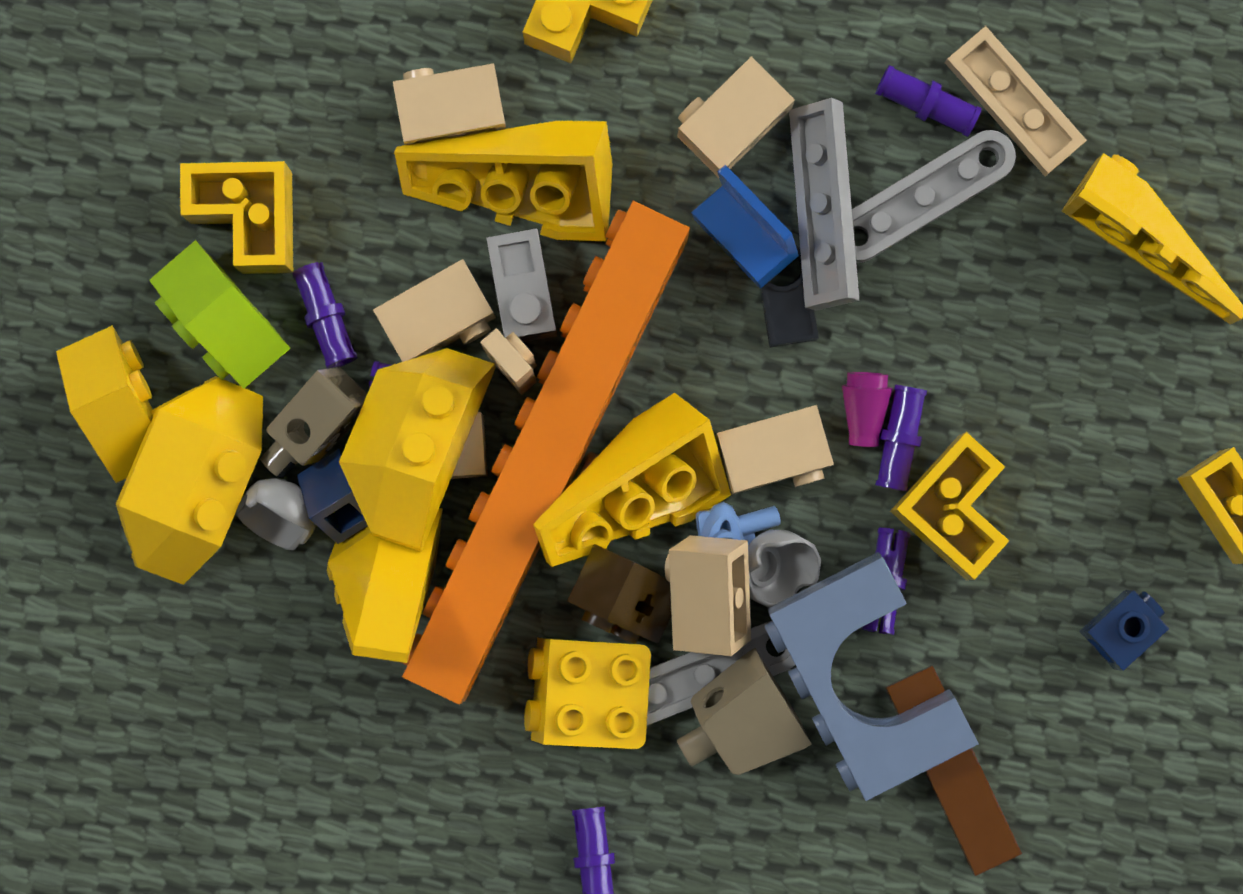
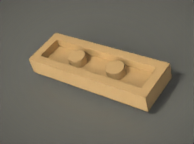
M986 26L947 58L945 64L1045 177L1087 141Z
M496 328L480 342L488 358L495 363V366L521 395L537 382L533 373V369L537 366L533 358L534 355L514 332L505 338Z

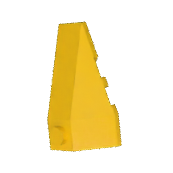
M551 121L397 146L394 151L403 195L457 211L465 210L470 203L497 212L495 222L511 226L514 216L543 224L540 235L556 240H607L605 236L609 229L613 166L607 121Z
M1103 153L1093 163L1062 209V212L1230 325L1242 320L1243 304L1150 185L1137 176L1138 168L1119 155L1114 154L1110 158Z
M675 392L633 418L533 524L546 562L551 567L589 555L594 544L606 549L612 540L628 535L632 536L635 540L649 536L650 528L668 522H671L674 526L691 522L696 519L697 512L709 510L714 505L731 496L710 419Z
M439 508L422 552L374 537L368 526L339 544L335 542L327 563V574L329 580H333L335 585L334 597L336 603L341 604L342 623L352 655L407 663L436 567L443 509Z

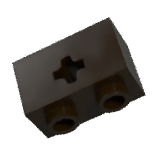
M596 544L593 545L567 601L586 610L581 620L633 644L637 643L640 636L659 644L672 616L670 582L665 577Z

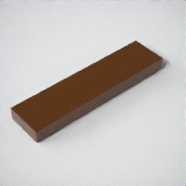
M932 665L885 687L898 715L945 692ZM972 748L925 771L975 876L1022 854Z

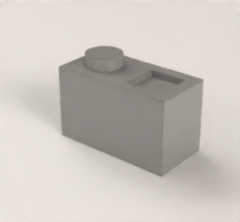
M538 229L487 237L504 337L506 338L514 332L522 342L557 336Z

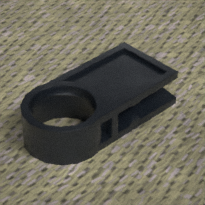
M796 245V248H797V251H798V255H799V256L797 257V259L799 260V262H800V264H801V252H800V248ZM802 264L798 279L791 285L776 286L768 282L760 289L769 348L819 339L815 312L812 309L805 308Z

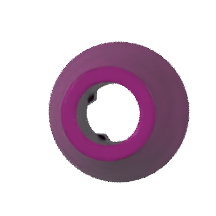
M847 372V384L842 385L849 431V445L863 447L879 446L880 433L893 387L888 386V374Z

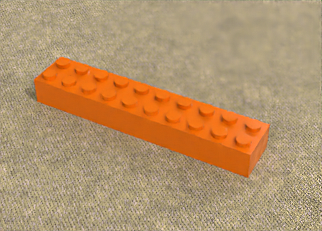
M632 201L627 213L620 209L616 212L605 236L608 238L606 245L610 249L605 259L595 256L583 281V285H585L583 291L588 292L582 306L575 303L571 305L561 326V337L566 338L559 353L550 350L537 376L540 379L539 383L543 384V387L536 400L530 397L526 398L514 425L517 426L516 429L521 431L514 447L504 444L491 471L499 478L490 495L483 491L480 493L468 520L476 523L468 542L458 539L448 558L445 567L453 570V573L446 587L436 586L428 599L422 615L429 617L430 620L423 635L419 633L415 635L407 663L400 662L407 666L402 676L403 678L459 705L466 701L541 546L533 524L570 486L687 244L690 227L636 201Z

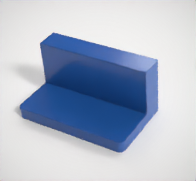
M724 165L717 171L722 186L691 213L702 229L761 289L799 256L789 229Z

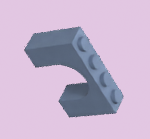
M879 552L769 607L768 611L772 622L764 625L777 652L780 653L787 649L796 668L788 671L801 699L812 696L820 714L812 717V720L825 745L827 746L833 742L837 744L844 760L836 763V766L848 790L851 792L859 787L865 801L979 744L950 689L899 715L888 718H871L860 715L846 707L833 691L831 667L835 653L841 643L857 629L907 604L884 558Z

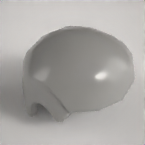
M277 478L259 480L250 486L241 498L235 513L240 521L255 534L286 550H295L299 544H305L316 528V524L308 517L301 488L294 483Z
M768 530L758 535L748 545L750 599L769 608L795 595L803 586H812L818 582L821 558L817 548L813 543L787 530Z

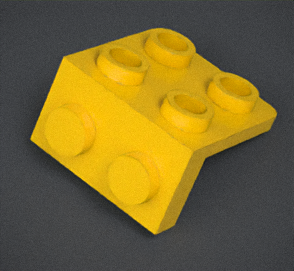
M537 638V648H531L528 656L529 679H535L534 698L526 702L524 714L525 730L531 731V741L543 745L641 748L646 741L651 662L649 648L641 644Z

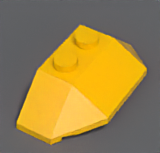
M446 348L377 370L339 460L342 471L372 536L422 552L496 368L495 363Z
M214 376L205 381L204 384L188 390L156 408L116 502L124 533L132 551L131 555L134 565L137 568L184 585L222 546L262 451V395Z

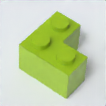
M196 240L149 280L161 296L154 302L156 306L173 324V329L190 348L194 349L200 343L208 351L202 358L222 380L230 374L244 389L291 349L269 321L245 297L227 273Z

